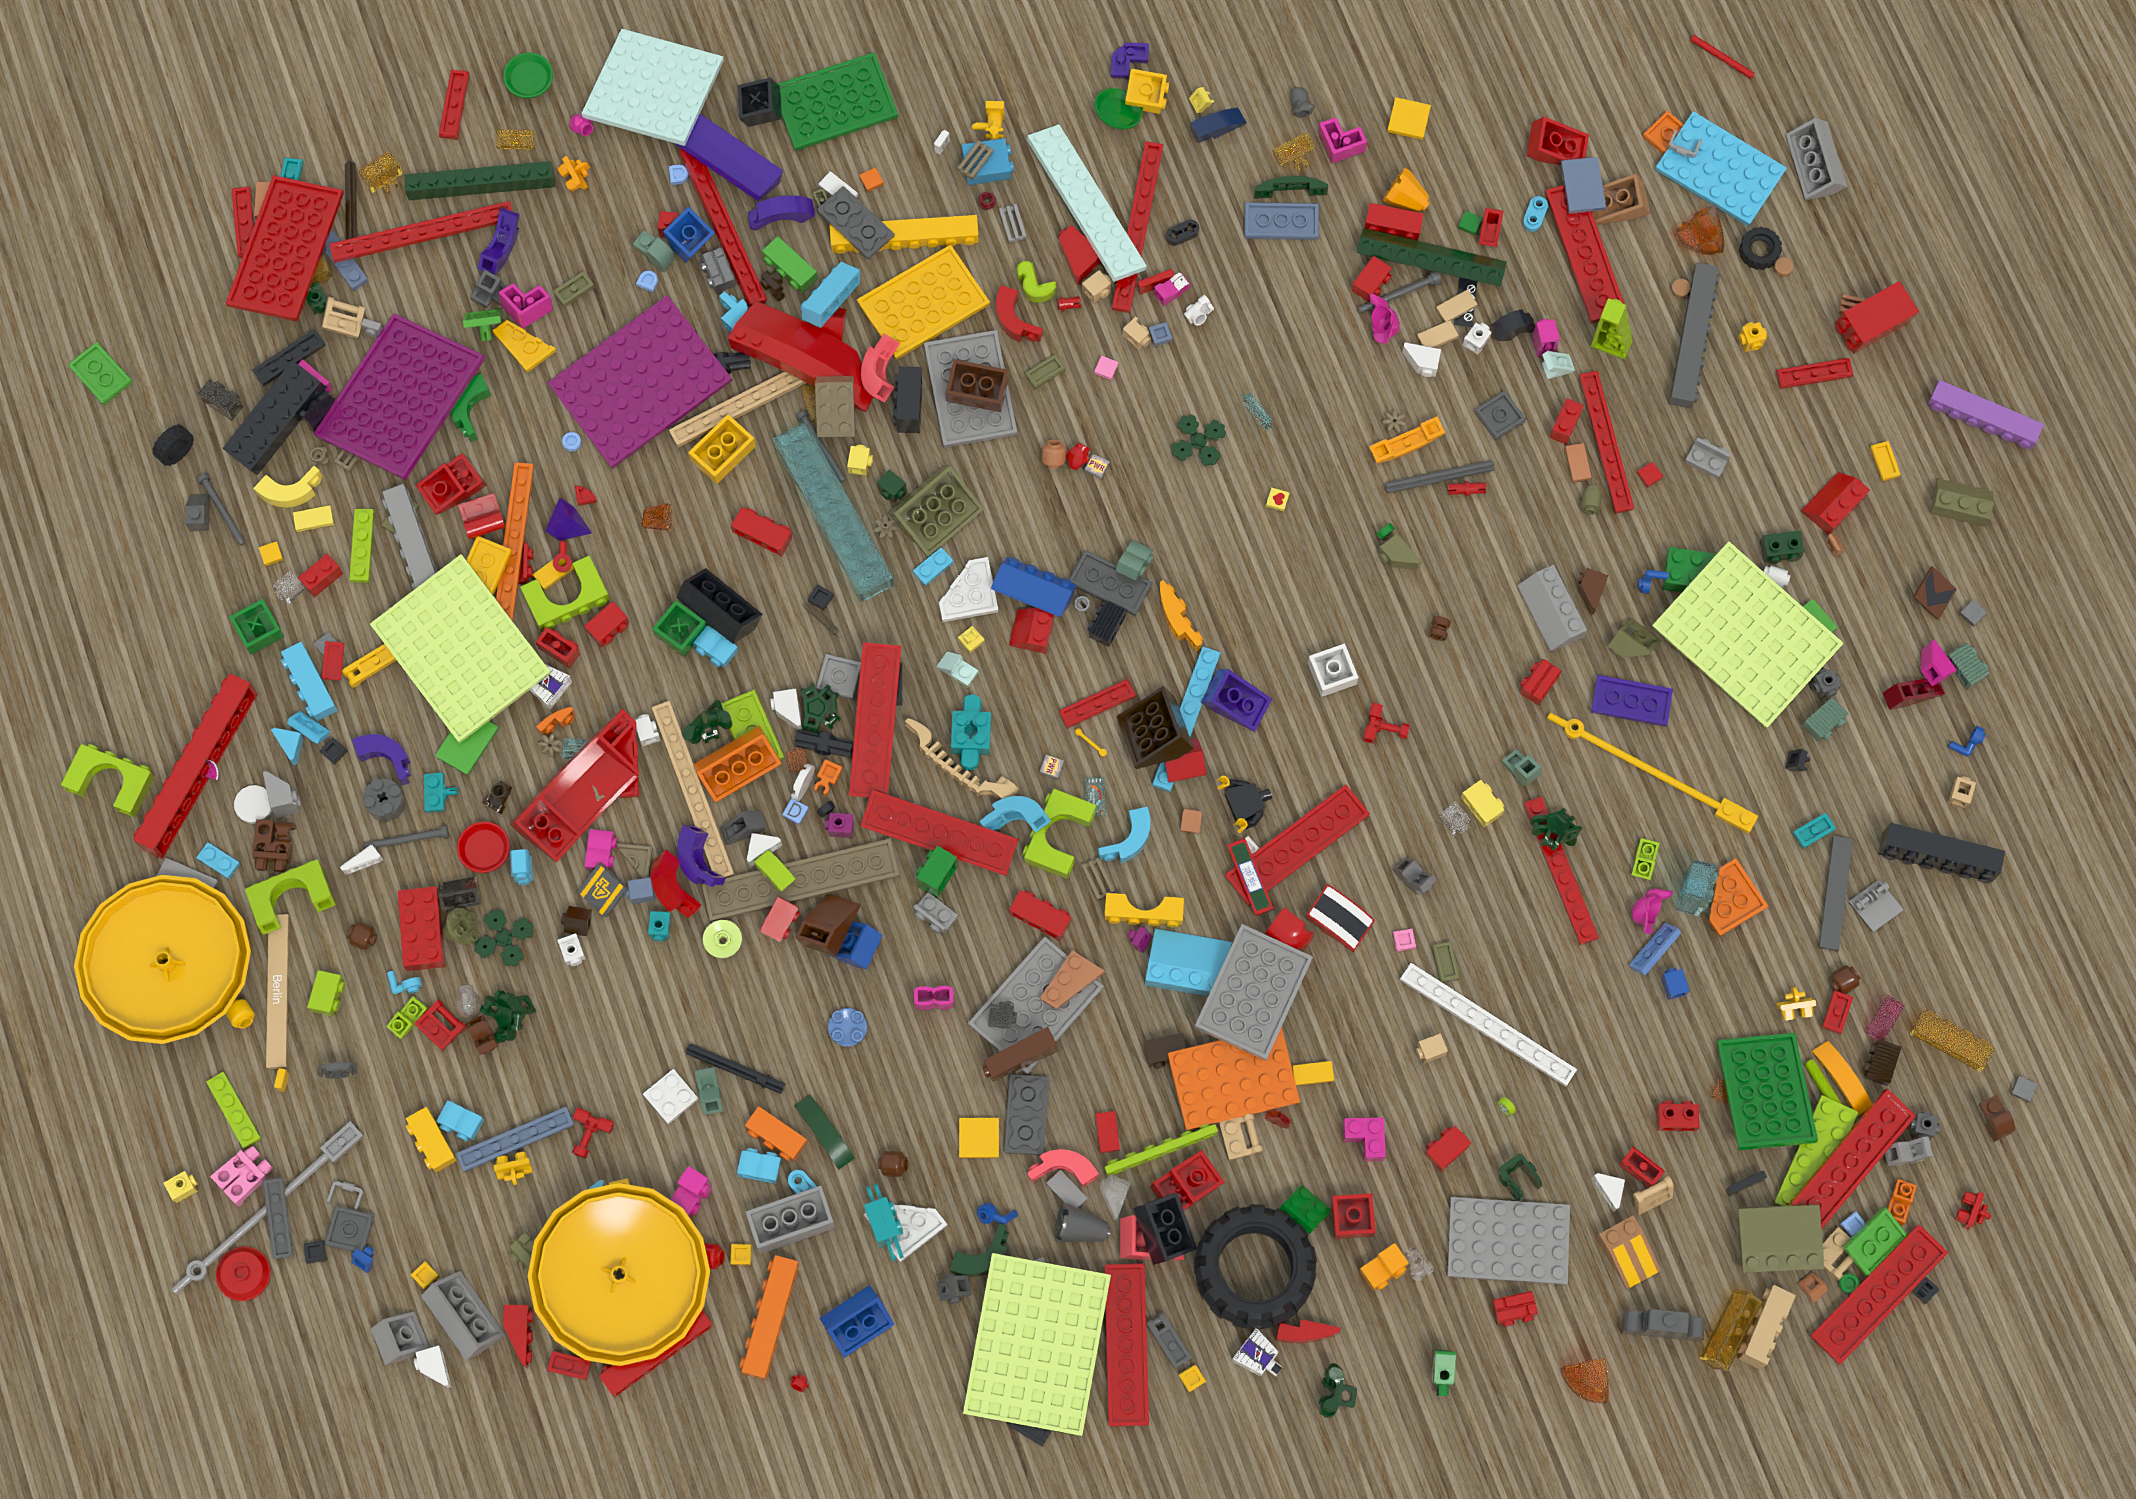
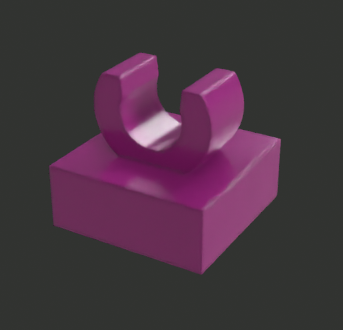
M1139 927L1137 932L1130 930L1127 935L1134 948L1144 953L1152 938L1148 930L1143 927Z

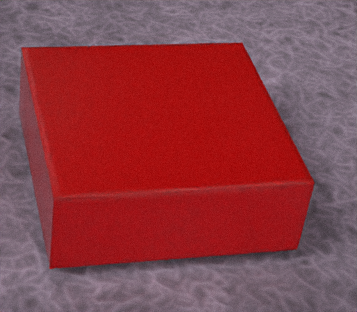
M1653 462L1637 471V475L1647 488L1663 479L1662 473Z

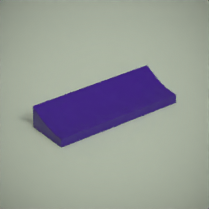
M701 114L698 116L686 145L674 143L757 201L761 200L780 184L783 173L782 169Z

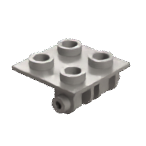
M1880 880L1849 901L1873 932L1903 911V908L1887 890L1889 885L1886 882L1882 883Z

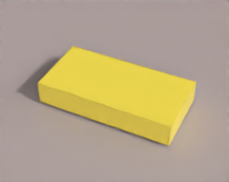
M330 505L293 512L297 532L334 525Z

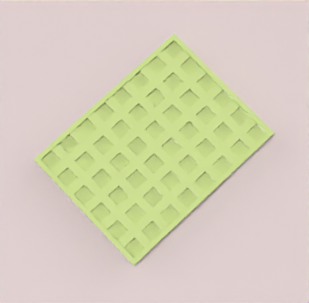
M1730 542L1718 552L1652 625L1657 632L1765 728L1776 719L1843 645L1840 639Z
M461 554L370 623L459 743L551 674V671Z
M992 1253L963 1414L1082 1436L1111 1275Z

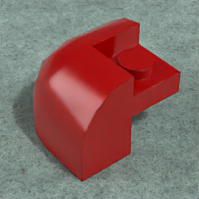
M1286 908L1281 910L1265 933V935L1302 952L1308 947L1314 937L1313 932H1308L1304 928L1305 923Z

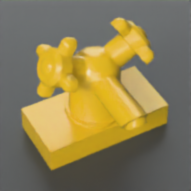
M986 101V119H988V123L976 122L971 126L972 130L989 131L990 134H986V138H990V140L1002 139L1004 135L999 134V132L1003 131L1002 120H1005L1004 101Z

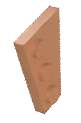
M1072 950L1040 997V1000L1057 1010L1079 991L1090 985L1092 981L1103 975L1105 971Z

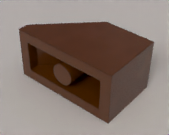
M1587 568L1585 574L1581 573L1577 583L1581 584L1578 591L1590 614L1594 615L1608 575Z

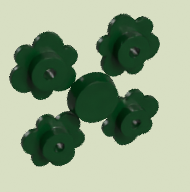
M1194 415L1182 416L1181 421L1177 423V427L1182 430L1183 434L1189 433L1193 436L1191 437V443H1185L1184 440L1174 443L1172 445L1173 456L1178 457L1181 461H1185L1187 457L1192 456L1191 450L1194 447L1195 449H1201L1202 453L1199 454V458L1204 466L1216 465L1221 454L1216 451L1215 447L1209 448L1206 446L1207 438H1212L1214 441L1224 438L1226 436L1225 425L1220 424L1217 420H1213L1211 424L1206 425L1207 431L1204 435L1196 433L1199 422L1196 421Z
M491 910L489 915L484 917V922L488 925L489 930L495 929L499 932L496 934L495 940L489 939L488 936L478 938L475 941L476 947L474 951L482 958H487L489 954H494V948L497 943L499 946L505 947V952L501 953L504 965L517 966L519 961L523 960L524 955L520 952L518 946L513 948L510 945L513 936L518 937L519 940H524L525 937L530 938L533 935L531 930L533 924L528 923L526 918H521L518 922L513 923L514 928L511 932L502 930L503 924L507 922L504 912L502 910H497L496 912Z

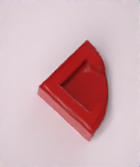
M575 486L578 506L597 503L594 494L583 486Z

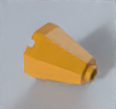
M1406 168L1400 172L1392 183L1390 191H1387L1382 200L1388 205L1418 213L1420 210L1425 211L1430 203L1427 192L1412 172Z

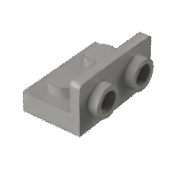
M1697 438L1685 463L1719 479L1731 454L1722 447L1712 445L1707 439Z
M929 892L918 905L915 904L913 907L915 917L922 922L924 920L930 924L929 927L934 932H941L943 935L958 918L955 912Z

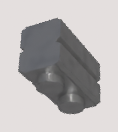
M722 248L701 255L703 261L700 262L703 272L708 273L709 277L706 279L710 289L714 288L715 293H719L736 286L734 275Z

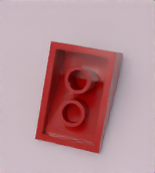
M1542 117L1532 122L1526 156L1540 162L1561 165L1563 160L1583 159L1586 157L1589 134L1547 117Z

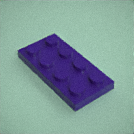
M1597 675L1591 713L1667 727L1673 689Z

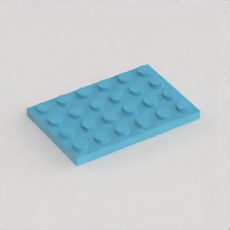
M1693 111L1672 144L1695 152L1697 144L1701 139L1702 142L1694 158L1683 156L1668 148L1657 164L1655 171L1749 227L1787 167Z

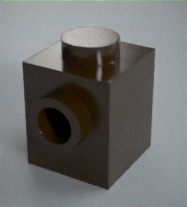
M569 906L567 912L563 913L561 918V924L564 925V933H576L577 935L587 936L591 926L592 909Z

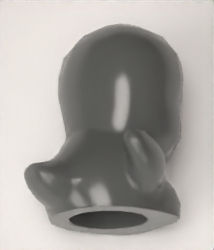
M1302 87L1294 88L1290 93L1292 106L1295 107L1294 115L1298 118L1311 115L1315 105L1308 102V92Z

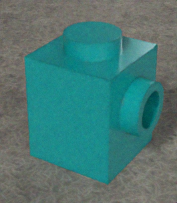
M650 911L648 935L653 941L664 942V939L669 940L672 920L670 912Z

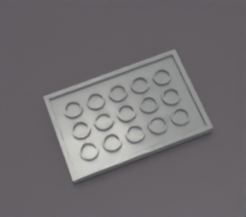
M997 330L925 342L924 348L944 448L1017 435L1008 385L1001 412L946 402V389L954 359L1005 369Z
M1241 924L1194 1028L1266 1061L1313 957Z
M1044 937L968 1022V1025L999 1052L1046 1027H1049L1055 1042H1057L1103 990L1104 986L1095 979L1057 1010L1041 1001L1040 997L1068 957L1056 945ZM1039 1061L1021 1068V1070L1028 1075Z
M1451 1197L1447 1277L1567 1285L1570 1205Z

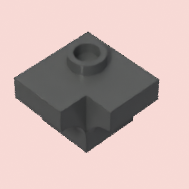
M484 270L476 284L471 300L485 308H488L491 301L500 305L498 292L507 286L501 282V278Z

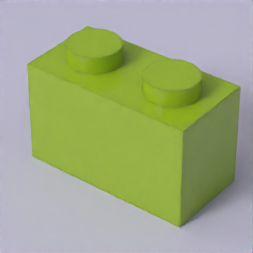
M318 970L307 1008L311 1012L334 1017V1013L339 1010L340 1000L338 999L340 993H343L345 989L343 977L338 974Z

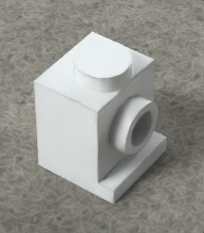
M1475 323L1464 338L1463 346L1479 355L1490 339L1492 333L1489 331L1490 328L1484 323L1480 325Z
M648 714L641 715L635 720L642 747L661 741L655 721H650Z
M576 933L558 940L567 966H576L581 964L582 960H585ZM575 948V951L569 953L568 949Z

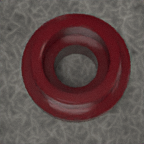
M983 192L978 197V204L982 209H992L996 205V197L991 192ZM985 200H990L991 202H990V203H985L984 201H985Z

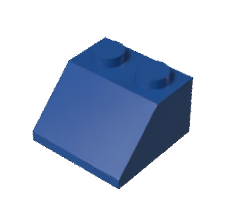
M687 207L663 231L673 251L685 263L715 234L690 207Z
M853 922L837 956H829L853 967L867 969L880 943L882 934L867 924Z

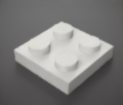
M674 1069L643 1093L644 1097L668 1125L699 1100Z

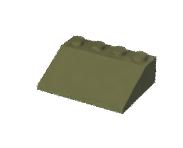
M943 465L890 510L888 514L916 546L929 557L982 512L984 508L950 465Z
M1819 1204L1738 1208L1740 1258L1743 1273L1824 1269Z

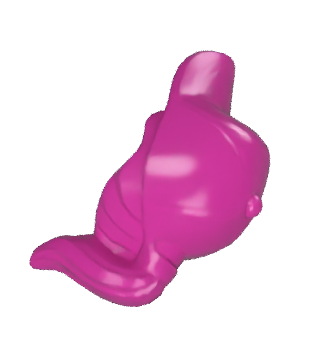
M1371 293L1370 301L1376 306L1371 316L1374 339L1378 343L1385 344L1389 341L1390 337L1398 333L1400 327L1399 319L1396 312L1389 308V304L1384 298Z
M1650 889L1644 897L1638 899L1631 909L1632 919L1635 923L1643 926L1646 934L1653 932L1652 924H1655V918L1661 910L1662 899H1668L1673 894L1672 890Z

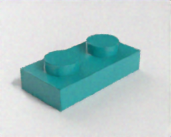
M1824 813L1798 828L1792 834L1802 849L1832 833L1837 828L1828 815Z

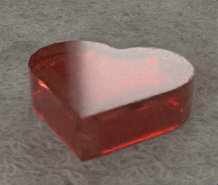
M1268 1111L1265 1116L1268 1122L1288 1129L1291 1124L1290 1118L1281 1111Z

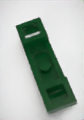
M1305 176L1278 177L1255 187L1254 199L1272 198L1273 191L1308 189L1309 196L1327 195L1328 184Z
M811 1095L794 1105L838 1170L855 1159Z

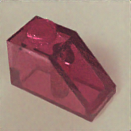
M1888 995L1881 1003L1864 1033L1876 1040H1884L1905 1005Z

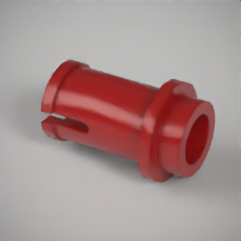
M1080 296L1057 299L1058 310L1064 312L1065 309L1081 308Z

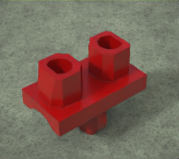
M1964 1193L1961 1202L1970 1206L1969 1212L1959 1209L1955 1220L1964 1224L1963 1228L1969 1230L1970 1227H1973L1976 1217H1978L1976 1223L1982 1225L1984 1219L1990 1220L1991 1214L1987 1212L1988 1206L1983 1204L1980 1210L1984 1193Z

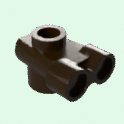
M776 270L771 273L768 271L763 272L760 283L764 290L767 291L769 289L777 301L783 300L785 297L781 285L783 280Z
M500 780L499 783L492 786L491 794L489 796L486 795L482 803L502 814L506 808L504 806L513 787Z

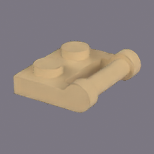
M328 296L321 329L358 338L365 307L361 305L357 307L336 301ZM332 307L355 313L356 317L334 312Z
M1249 1113L1246 1116L1219 1122L1229 1161L1263 1152V1147L1259 1144L1253 1120L1255 1118L1253 1114ZM1242 1123H1246L1252 1148H1246L1240 1126Z
M1669 1176L1642 1192L1637 1191L1633 1193L1635 1199L1634 1209L1638 1216L1673 1198L1674 1185Z
M1839 1227L1823 1242L1824 1269L1836 1280H1840L1843 1272L1853 1263V1260L1848 1255L1837 1268L1831 1265L1844 1251L1842 1246L1850 1239Z

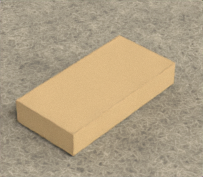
M1466 290L1436 307V310L1445 323L1476 308L1478 304L1469 290Z
M1451 320L1417 334V339L1421 346L1436 348L1457 339L1459 335Z

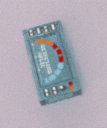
M1251 393L1245 395L1244 405L1265 431L1270 429L1272 424L1270 416Z
M1104 777L1085 778L1086 801L1097 805V810L1093 813L1094 817L1106 816Z

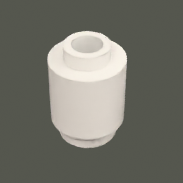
M1765 566L1764 573L1782 589L1784 585L1788 586L1791 575L1787 574L1788 570L1775 566Z

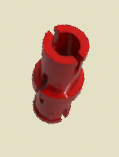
M1465 481V483L1458 484L1448 483V495L1465 494V496H1469V494H1486V482L1469 483V481Z

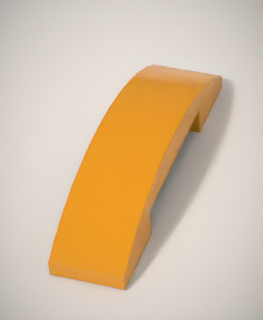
M1437 416L1421 423L1420 427L1388 441L1386 439L1369 446L1378 464L1413 452L1445 434V431Z
M1826 1041L1812 1050V1054L1821 1067H1825L1845 1096L1848 1106L1858 1112L1857 1117L1867 1111L1872 1105L1869 1096L1853 1070L1829 1041Z

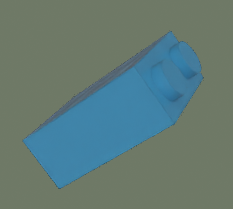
M1005 138L982 141V144H986L989 149L992 148L994 153L973 180L966 176L967 184L974 185L1011 179V172H1014L1013 161H1009L1008 158L1011 155L1010 144L1006 145ZM977 142L962 144L963 160ZM979 148L978 151L975 153V155L972 157V159L968 162V164L965 166V169H966L967 166L970 164V162L973 160V158L976 156V154L979 152L980 148ZM984 151L969 173H972L987 152Z

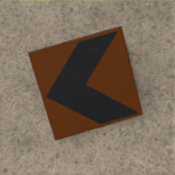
M1931 566L1913 598L1936 619H1939L1954 595L1956 588Z

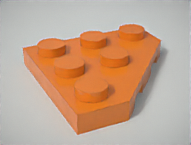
M1736 858L1720 867L1717 875L1708 922L1718 937L1769 907Z

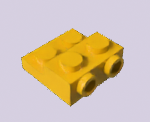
M1131 69L1125 104L1143 107L1142 111L1160 114L1161 109L1165 110L1167 100L1163 98L1164 93H1168L1169 82H1166L1167 75Z

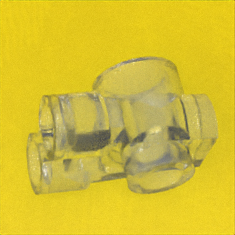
M1416 1247L1406 1250L1403 1254L1409 1262L1410 1275L1414 1282L1422 1280L1424 1276L1434 1271L1431 1262L1426 1261Z

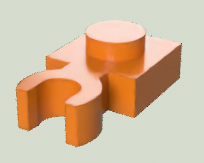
M825 759L817 775V778L821 781L815 784L814 791L817 792L819 787H824L823 795L827 796L829 784L835 786L843 767Z

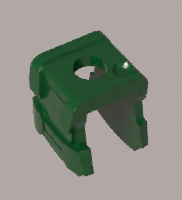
M1518 1154L1499 1168V1180L1503 1186L1508 1187L1513 1198L1521 1202L1524 1200L1523 1192L1509 1175L1521 1167L1537 1189L1542 1187V1181L1536 1173L1537 1170L1533 1163L1528 1162L1523 1154Z

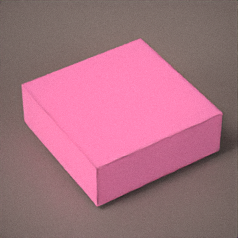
M1101 356L1094 374L1112 380L1119 362Z
M1413 929L1393 932L1396 952L1416 949Z

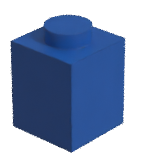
M1668 969L1661 977L1668 1000L1686 996L1690 990L1683 969Z

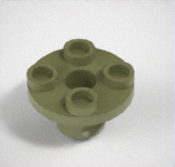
M463 908L451 910L447 915L446 924H443L442 932L444 937L448 941H456L464 946L477 941L479 936L476 915L472 912L469 913Z

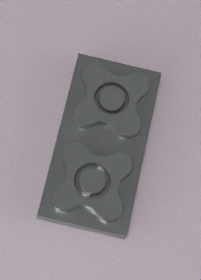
M844 186L817 209V212L867 260L895 237V233Z
M1085 550L1069 580L1077 585V589L1104 602H1112L1126 609L1127 613L1136 616L1153 582L1140 576L1135 581L1117 572V565Z
M1010 1074L1004 1153L1042 1155L1044 1153L1049 1077Z

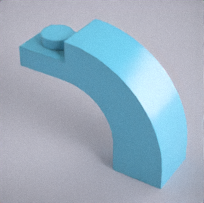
M1024 796L1006 797L993 803L992 806L995 810L980 820L983 827L995 831L1010 821L1024 820L1029 823L1035 833L1051 822L1037 802Z
M1148 807L1129 811L1132 829L1129 837L1119 844L1098 848L1100 860L1112 861L1119 856L1121 864L1133 859L1142 851L1150 834Z

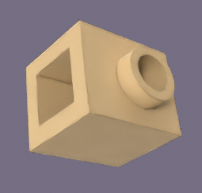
M1099 270L1082 283V291L1095 303L1100 298L1104 299L1110 294L1111 280L1108 275L1102 274Z
M1441 1033L1419 1041L1417 1044L1418 1048H1416V1053L1419 1059H1423L1424 1064L1446 1056L1448 1053Z

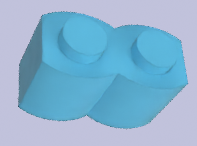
M708 625L693 642L695 651L702 657L704 655L709 657L710 662L716 667L721 666L725 668L738 652V647L735 644H732Z
M526 849L510 851L511 876L514 877V881L518 885H528L533 881L532 856Z
M447 1100L436 1122L440 1125L439 1128L447 1133H450V1131L458 1133L456 1137L467 1142L468 1139L472 1141L475 1139L484 1119Z
M747 1148L746 1151L741 1152L737 1176L776 1184L781 1158L776 1153L766 1152V1155L759 1154L756 1149Z

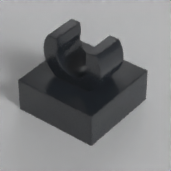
M1804 749L1791 750L1785 769L1789 771H1807L1808 768L1804 767L1805 762H1810V758L1807 757L1808 752Z
M1925 1276L1911 1292L1926 1304L1940 1289Z

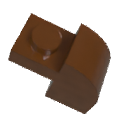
M484 1014L466 1022L467 1029L479 1055L490 1053L499 1047Z
M1998 1095L1978 1104L1988 1121L1985 1127L1994 1142L2015 1131L2013 1117L2010 1111H2006Z

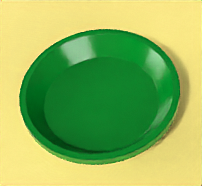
M531 52L521 53L513 57L505 66L503 73L504 83L507 89L517 97L525 99L535 98L544 94L551 86L553 69L549 61L542 55Z
M1109 88L1097 95L1094 102L1096 114L1108 126L1125 130L1139 124L1143 114L1142 107L1125 104L1127 91Z

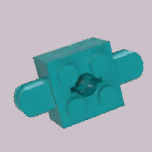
M974 694L965 697L963 711H953L951 754H961V765L968 771L977 769L979 755H990L991 712H981V699Z
M875 1183L873 1185L879 1200L875 1201L870 1186H867L866 1189L871 1202L865 1204L864 1207L879 1249L887 1246L892 1261H896L891 1244L895 1243L900 1259L904 1258L899 1245V1241H902L901 1235L904 1234L899 1219H894L897 1213L893 1202H888L887 1197L882 1198L878 1184Z

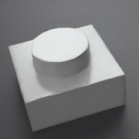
M363 319L361 323L365 334L371 337L379 336L383 330L381 323L368 319Z

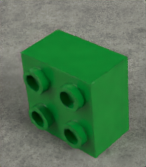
M264 599L229 616L250 655L285 637Z
M675 600L652 630L655 637L685 657L694 646L693 642L707 624L706 621Z
M939 846L935 850H930L926 857V864L924 866L921 865L916 872L918 888L926 893L929 892L937 899L958 868L957 857Z

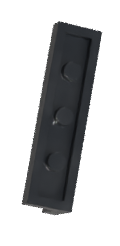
M314 329L252 369V371L264 387L278 378L292 360L298 364L302 359H307L325 347L326 344Z

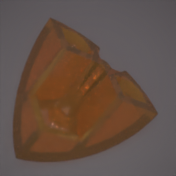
M1714 205L1695 213L1694 218L1683 222L1674 233L1676 238L1686 248L1694 252L1714 255L1724 251L1723 229Z
M1606 1358L1584 1361L1560 1368L1565 1383L1577 1396L1593 1403L1602 1404L1608 1402L1609 1383Z

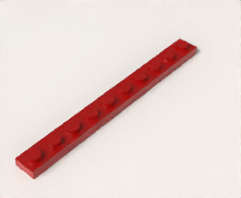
M1145 141L1127 235L1141 257L1164 145ZM1138 273L1117 281L1112 310L1126 313L1131 312Z
M680 149L679 154L748 306L751 307L755 301L762 304L766 303L765 293L707 166L683 149Z
M510 201L331 243L329 246L334 263L497 225L499 212L502 208L512 212L513 210Z

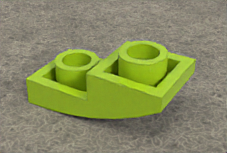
M1640 838L1631 875L1651 880L1660 843Z
M769 850L753 862L764 877L769 878L779 892L795 880L790 871Z
M412 996L404 1008L395 1014L386 1027L402 1039L415 1026L414 1023L429 1007L416 996Z

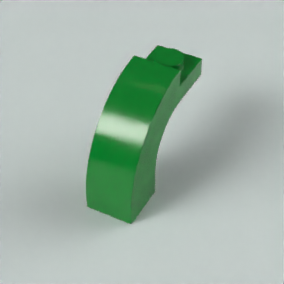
M482 373L472 378L451 411L456 428H461L464 437L468 436L471 442L478 438L469 419L470 411L477 402L491 396Z

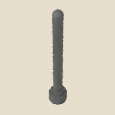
M1432 271L1429 272L1425 279L1382 296V298L1390 302L1427 285L1437 286L1442 283L1438 272ZM1368 302L1359 306L1358 312L1364 313L1376 306Z

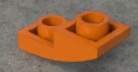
M572 707L559 710L541 721L536 728L541 735L551 734L555 730L556 724L562 728L565 725H570L575 719V711Z
M1897 1179L1887 1209L1899 1225L1903 1226L1906 1223L1917 1185Z

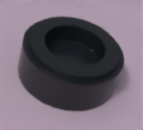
M831 800L820 807L816 813L820 818H823L835 809V804Z

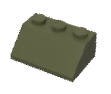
M1937 478L1930 514L1985 527L1991 519L1994 504L1993 491Z

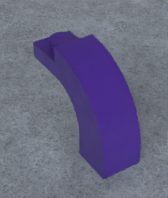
M802 196L769 198L756 203L757 208L748 212L750 229L754 231L778 220H793L803 223L815 217L813 200Z
M505 208L500 210L493 239L489 246L480 254L478 270L483 272L486 270L496 275L502 269L517 239L519 232L517 225L520 214Z
M368 734L352 739L361 762L374 757H385L393 762L402 786L410 783L408 777L411 774L407 764L411 762L404 749L396 741L378 734Z
M683 825L677 844L678 860L682 871L695 884L704 883L711 887L723 885L726 878L711 870L704 861L703 848L709 833L694 825Z

